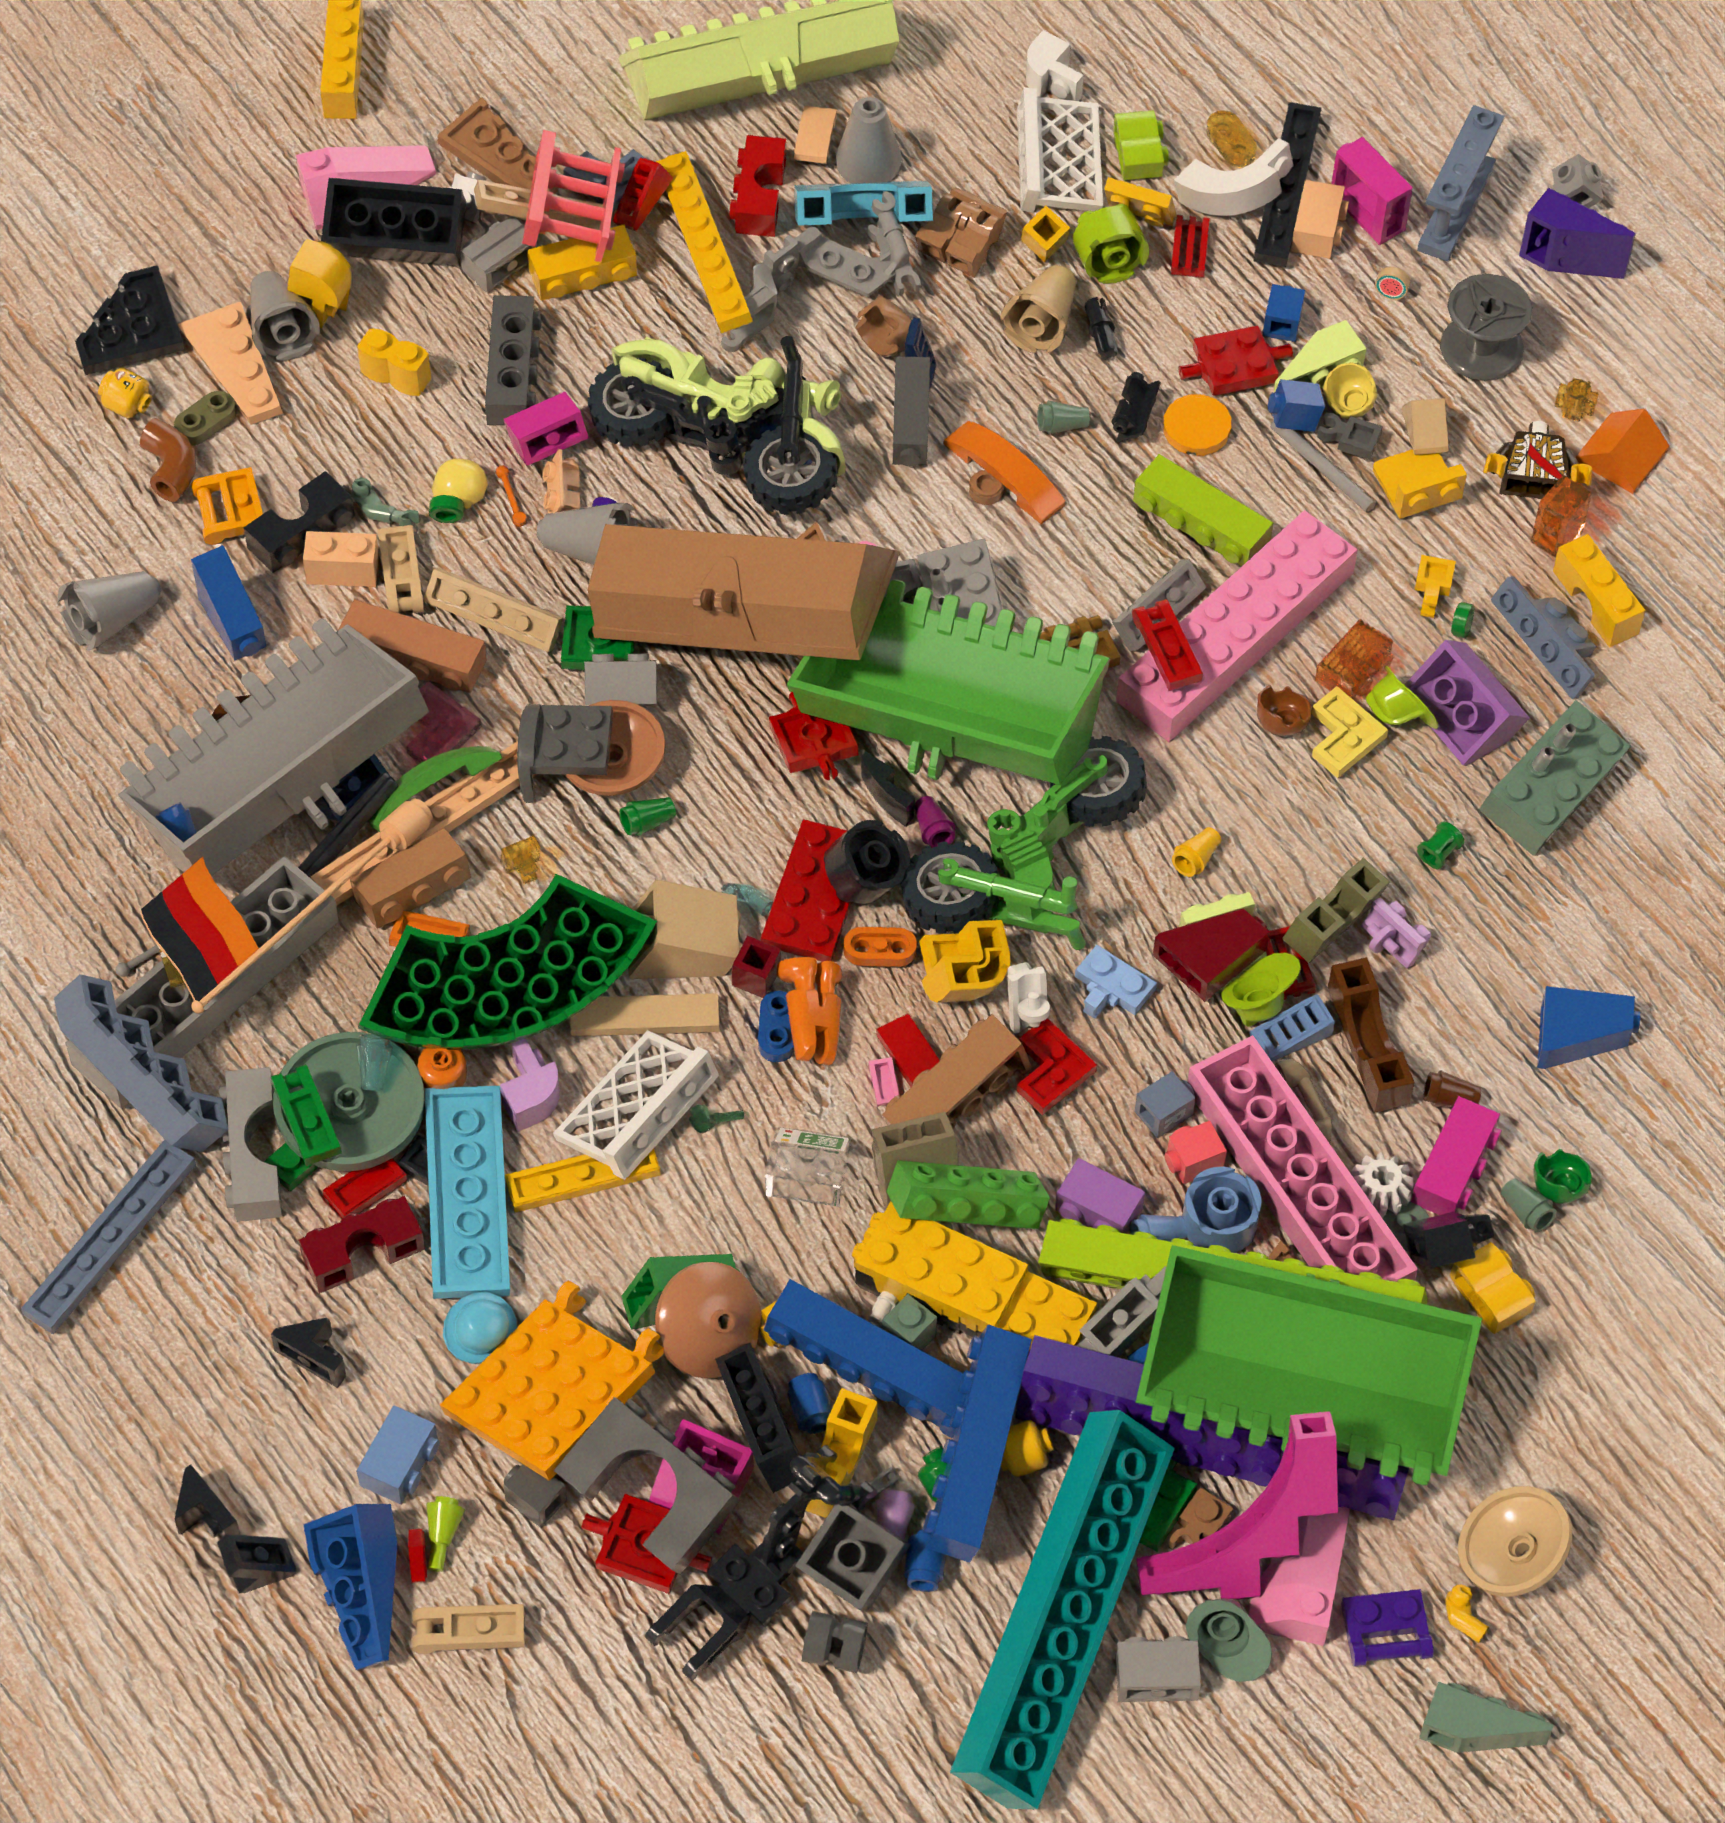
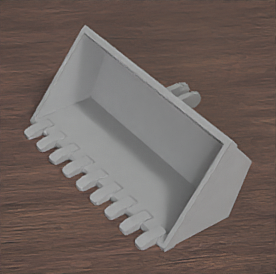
M319 619L313 624L312 629L322 641L320 645L312 650L300 636L295 637L289 642V648L299 659L296 663L288 668L277 654H272L265 660V665L275 678L265 686L253 672H248L242 676L241 683L251 696L242 703L237 700L230 690L226 689L218 694L217 701L227 712L222 718L216 721L206 708H199L193 713V719L203 732L192 739L182 726L177 725L169 731V737L179 749L169 757H167L158 744L152 743L149 745L144 753L154 765V768L143 775L132 761L122 765L120 772L129 782L130 786L119 793L118 796L138 816L178 869L185 872L203 857L205 865L212 876L293 814L298 815L305 810L321 830L329 825L327 818L314 803L322 796L328 802L330 808L339 816L347 812L346 807L332 788L339 784V780L429 713L417 686L420 683L416 675L347 624L335 632L325 619ZM179 802L182 803L185 809L189 808L197 832L185 842H182L155 817L160 812Z

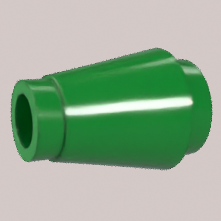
M666 797L627 802L626 807L620 809L619 815L622 827L628 835L635 834L641 836L669 819L676 816V809L672 799Z

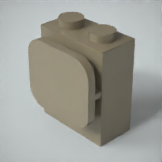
M946 1112L872 1129L874 1167L879 1180L881 1199L885 1209L891 1201L886 1191L897 1160L959 1165L956 1138Z

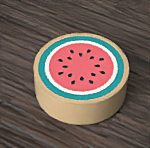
M1385 267L1378 273L1375 288L1381 296L1391 300H1398L1406 296L1411 283L1410 277L1400 268Z

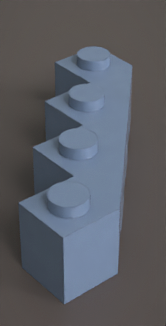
M79 974L54 997L60 1030L171 1146L202 1153L228 1131L222 1098L191 1091L185 1059L154 1052L148 1020L117 1013L111 981Z

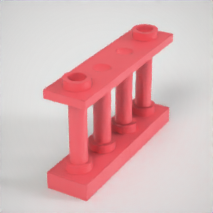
M543 130L536 155L522 244L535 247L539 233L544 235L546 232L596 243L595 261L602 262L605 249H612L615 237V230L610 229L616 183H621L625 169V163L620 162L621 148L615 147L611 163L561 152L559 147L554 146L556 133ZM556 165L607 176L606 185L557 174L556 170L551 169V167L556 168ZM553 187L603 198V208L553 196V192L547 191V189L552 190ZM549 209L598 220L600 221V228L596 230L550 219L548 214H544V211L549 212Z

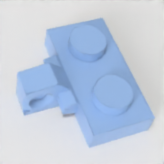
M1097 944L1075 970V978L1088 985L1086 990L1090 992L1084 1000L1085 1008L1083 1012L1096 1019L1107 1004L1112 1007L1118 1004L1133 1015H1136L1155 992L1157 982Z

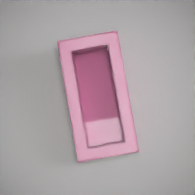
M892 1057L871 1060L868 1063L877 1106L887 1105L890 1100L899 1095Z

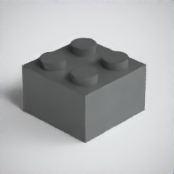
M835 1505L795 1566L858 1610L868 1612L911 1545L862 1511H858L853 1505L844 1507Z

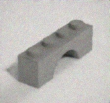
M270 1067L225 1071L226 1086H219V1095L228 1113V1119H226L228 1131L222 1135L223 1142L229 1141L230 1152H223L225 1175L231 1174L232 1185L225 1186L227 1208H234L237 1222L282 1217L281 1187L277 1166L260 1161L248 1149L249 1142L255 1131L264 1123L275 1118L273 1109L274 1089L270 1079L272 1076Z

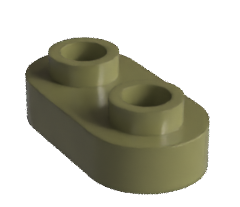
M210 392L180 413L174 421V427L187 436L192 446L201 444L234 420L236 416L235 401L227 392Z

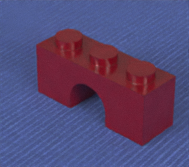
M405 1196L397 1199H386L371 1210L361 1214H350L337 1224L325 1229L316 1228L308 1232L305 1237L298 1239L302 1258L319 1294L355 1279L350 1256L356 1249L362 1246L371 1245L380 1248L385 1253L390 1264L425 1250L422 1230Z

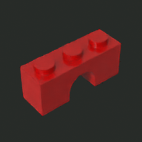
M747 135L745 148H739L737 168H742L741 174L735 173L733 193L738 194L737 200L731 199L729 219L735 220V234L775 237L779 214V190L766 189L762 186L783 185L786 166V138Z

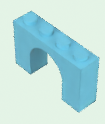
M928 181L794 185L795 219L799 226L832 224V220L878 217L871 208L872 201L877 199L883 203L882 195L883 192L887 191L895 197L894 212L899 222L933 221L932 186Z

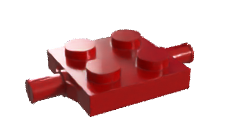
M1257 325L1193 338V349L1198 361L1197 363L1178 366V372L1181 380L1197 376L1202 377L1208 383L1212 395L1216 396L1274 384L1279 377L1274 361L1292 358L1293 350L1290 343L1270 347L1265 342Z
M791 692L789 700L794 708L785 713L769 717L770 729L789 773L819 766L824 779L830 780V774L832 779H835L838 776V770L833 762L859 755L858 745L850 727L801 713L794 694Z
M624 1494L618 1510L608 1521L586 1513L581 1529L603 1536V1545L595 1561L596 1569L670 1594L678 1573L671 1570L643 1546V1543L668 1514L670 1509ZM698 1553L688 1566L707 1573L713 1557Z

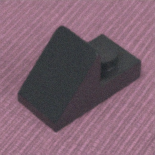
M329 1318L275 1328L271 1333L275 1352L336 1388L346 1378L343 1357L335 1349L325 1345L332 1335Z
M192 1465L186 1467L175 1513V1524L178 1534H183L199 1521H202L213 1538H216L218 1535L223 1538L226 1534L240 1535L236 1519Z
M226 1534L217 1542L228 1576L233 1577L239 1593L253 1591L290 1578L297 1573L285 1538Z

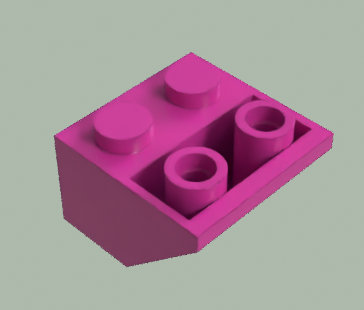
M682 1419L674 1434L677 1438L672 1444L682 1452L689 1447L706 1461L702 1469L712 1477L717 1472L721 1473L736 1486L731 1493L739 1498L754 1470V1455L751 1448ZM662 1459L649 1502L671 1510L676 1498L677 1482L673 1469L665 1459ZM728 1517L719 1526L715 1533H721Z

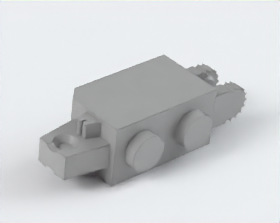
M1166 1266L1152 1279L1145 1274L1140 1280L1135 1277L1129 1281L1079 1330L1086 1338L1077 1347L1115 1357L1123 1354L1154 1323Z

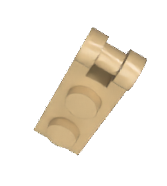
M406 525L378 529L388 610L396 613L413 610V613L424 612L413 526ZM411 591L410 597L397 598V592Z
M524 1604L417 1608L412 1612V1624L416 1626V1635L412 1638V1650L419 1654H429L436 1650L525 1647ZM444 1624V1633H432V1626Z

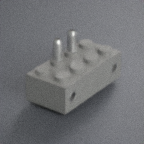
M985 538L917 555L923 587L930 588L933 591L930 609L941 612L945 596L953 594L960 597L957 616L968 619L972 604L979 601L986 603L988 606L985 624L996 627L999 613L1003 609L992 559Z

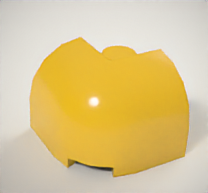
M306 239L290 265L287 290L312 299L311 309L319 320L320 328L323 327L328 316H335L337 309L347 311L352 282L350 264L343 253L330 244L317 239L314 241Z
M1002 920L969 921L958 934L924 935L919 941L927 974L921 981L929 999L936 1003L972 1001L989 995L1002 983L1008 968L1011 966L1010 951Z

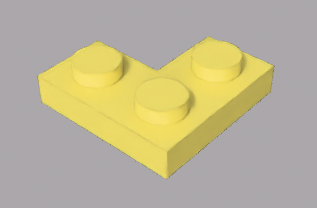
M1337 686L1312 706L1311 715L1333 732L1313 748L1312 757L1337 778L1387 738L1388 729Z

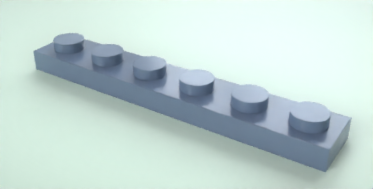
M164 1140L22 1306V1314L51 1334H54L196 1166L195 1158L178 1147L171 1146Z

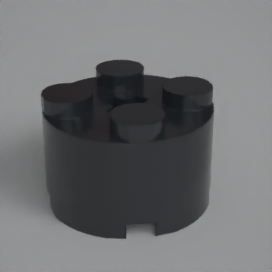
M878 820L861 821L834 841L829 849L826 850L823 858L827 877L836 890L839 899L846 903H872L902 882L906 869L909 868L910 854L906 842L896 830L890 831L882 826L883 822Z

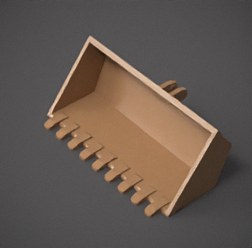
M605 524L588 586V595L594 619V626L592 627L594 638L860 660L900 551L859 543Z

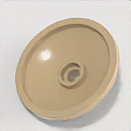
M1516 1486L1496 1492L1483 1500L1471 1512L1463 1525L1458 1542V1556L1461 1567L1475 1586L1489 1594L1507 1597L1531 1592L1548 1582L1564 1564L1572 1543L1571 1520L1559 1500L1543 1489L1531 1486ZM1529 1550L1525 1555L1521 1556L1523 1552Z

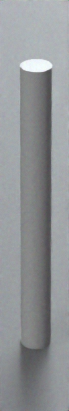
M1274 421L1271 423L1270 428L1366 513L1375 507L1376 502L1297 432L1292 429L1276 428Z

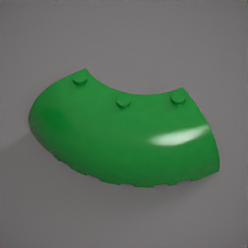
M555 874L542 896L523 915L509 924L478 933V935L454 937V935L435 934L406 925L359 1023L358 1029L387 1040L433 1049H478L504 1045L529 1038L559 1025L581 1012L604 994L638 955L657 921L563 876Z

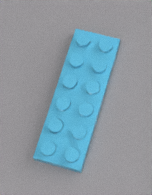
M500 1086L451 1087L448 1089L425 1088L433 1299L463 1298L476 1292H489L497 1296H510Z

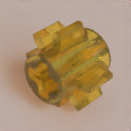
M1573 378L1567 385L1560 383L1554 407L1561 408L1563 418L1566 417L1580 422L1586 414L1593 416L1599 393L1592 392L1591 382Z

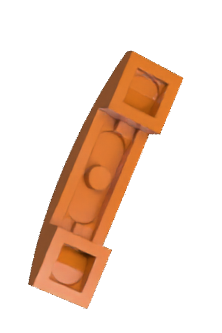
M967 421L943 440V444L967 464L974 460L1017 496V505L1040 524L1044 523L1065 506V499L1046 475L1019 449L992 430L977 423Z

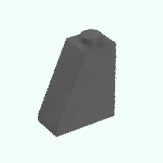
M895 357L893 465H927L930 357Z

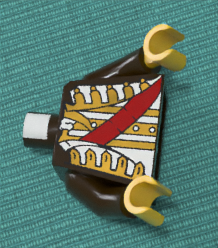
M1543 421L1530 423L1528 432H1516L1513 442H1506L1495 453L1488 454L1483 470L1485 474L1491 472L1499 474V477L1502 478L1499 494L1565 502L1570 480V486H1576V484L1580 483L1591 486L1592 467L1587 464H1580L1572 451L1566 449L1565 439L1562 436L1550 435L1549 425Z

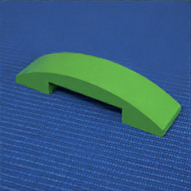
M489 746L464 747L441 753L418 764L396 781L398 788L368 820L369 825L380 832V822L404 801L459 768L470 776L476 775L502 759L500 752Z

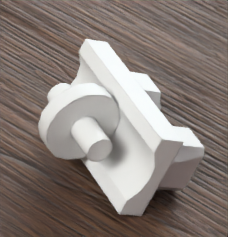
M1027 962L1010 966L1007 975L1010 1028L1015 1034L1029 1026L1039 1027L1040 1022L1046 1020L1050 1015V1004L1047 1000L1046 971L1042 966L1032 969Z

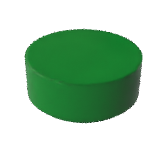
M439 495L430 500L429 516L435 521L455 523L463 518L464 502L461 499L450 495Z
M1461 602L1457 605L1451 628L1453 636L1467 638L1473 622L1474 604Z

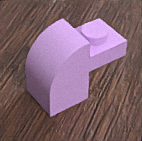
M526 1038L512 1043L513 1061L521 1076L500 1084L502 1104L517 1132L549 1117L555 1110L560 1096L558 1070L555 1061L545 1065L537 1048L532 1050Z

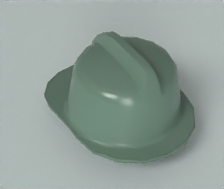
M1226 1598L1208 1599L1197 1605L1189 1614L1186 1623L1189 1640H1198V1651L1223 1676L1238 1682L1252 1681L1262 1676L1268 1669L1272 1658L1270 1641L1242 1605Z

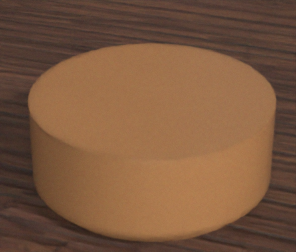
M986 470L976 472L971 477L969 494L976 503L992 505L997 503L1003 496L1004 485Z

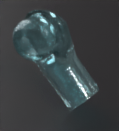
M727 883L721 887L722 893L737 895V901L745 902L762 916H765L771 910L773 901L752 885Z

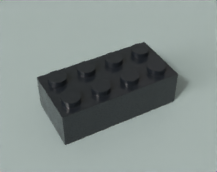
M328 178L321 241L330 244L343 253L344 256L459 266L466 199L462 189Z

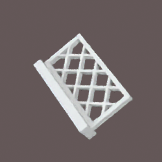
M1024 87L1017 106L1021 211L1034 212L1036 205L1084 211H1096L1103 208L1098 104L1037 97V89ZM1041 109L1053 110L1059 116L1050 121L1041 113ZM1075 113L1090 114V121L1083 125L1072 115ZM1064 121L1076 130L1069 136L1057 127ZM1048 132L1060 141L1053 147L1042 138ZM1080 136H1083L1091 144L1085 151L1074 142ZM1066 146L1076 157L1068 161L1058 151ZM1048 158H1052L1061 168L1053 173L1043 162ZM1082 161L1092 169V172L1087 176L1075 168ZM1066 172L1078 181L1071 187L1059 178ZM1052 183L1062 194L1059 196L1044 194V188ZM1085 187L1094 195V200L1082 199L1076 192Z
M647 1030L554 1131L553 1135L557 1141L610 1166L615 1176L625 1180L717 1079L719 1074L707 1050L697 1046L692 1051ZM651 1045L660 1049V1055L642 1059V1055ZM685 1060L676 1070L669 1072L668 1063ZM662 1065V1074L643 1078V1070ZM636 1072L637 1080L618 1085V1081L624 1075ZM662 1085L653 1096L645 1098V1089ZM638 1091V1100L620 1104V1095ZM613 1098L612 1107L595 1111L594 1107L601 1100ZM638 1111L629 1122L621 1124V1115ZM614 1117L615 1126L596 1130L597 1121ZM589 1124L588 1133L577 1136L570 1134L577 1126ZM615 1137L604 1150L597 1147V1141Z

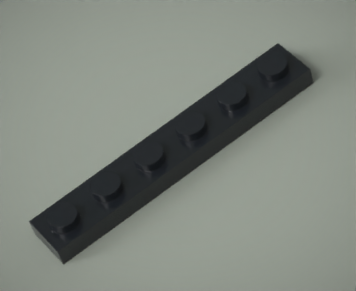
M1289 102L1281 140L1289 143L1293 167L1286 176L1279 180L1282 193L1265 205L1253 261L1287 267L1304 183L1307 178L1319 125L1321 107Z

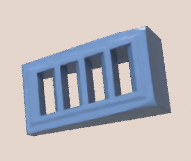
M1316 994L1250 1031V1036L1253 1035L1270 1060L1275 1061L1332 1036L1335 1022L1319 995ZM1310 1016H1312L1316 1024L1313 1023ZM1300 1021L1305 1031L1301 1032L1296 1022ZM1286 1027L1292 1037L1288 1040L1281 1030L1282 1028ZM1271 1033L1279 1043V1046L1275 1048L1267 1036Z

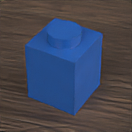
M1272 284L1265 314L1264 337L1296 342L1303 310L1304 289Z
M1280 379L1275 393L1272 392L1268 401V410L1273 415L1276 428L1315 432L1325 409L1321 389L1317 383Z

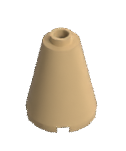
M1060 265L1051 266L1006 302L1000 318L1001 321H1004L1006 336L1017 347L1027 352L1036 353L1037 350H1047V353L1060 346L1066 334L1076 287L1074 274L1066 267Z

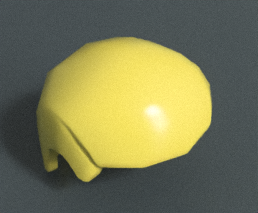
M1353 362L1340 364L1330 371L1323 387L1331 410L1336 415L1345 419H1349L1350 416L1358 418L1365 415L1374 407L1378 394L1376 383L1369 370Z
M456 458L444 462L439 467L431 489L434 497L439 495L455 496L464 502L465 509H469L472 505L483 499L488 482L484 470L472 460Z

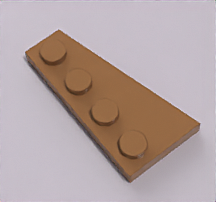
M483 97L477 100L437 135L440 146L494 183L531 190L536 157L529 155L524 149L522 141L517 136L514 137L507 130L505 122L498 114L494 115ZM553 187L552 190L547 189V191L553 192L555 195L558 192V188Z

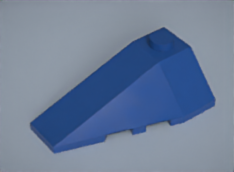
M354 1504L303 1524L310 1565L315 1575L321 1574L327 1588V1592L324 1594L328 1606L335 1607L341 1622L338 1630L355 1669L363 1670L388 1661L398 1543L391 1504Z

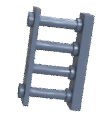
M1473 105L1426 199L1425 204L1436 208L1418 242L1417 251L1447 262L1449 261L1494 170L1496 159L1486 155L1504 121V115Z

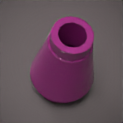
M924 796L919 798L915 802V810L922 841L931 846V848L937 847V843L947 841L948 844H951L955 839V824L935 802L933 797Z

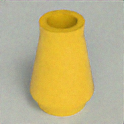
M1206 827L1199 834L1176 846L1172 856V863L1175 869L1187 877L1202 873L1216 847L1221 843L1220 834L1215 829Z

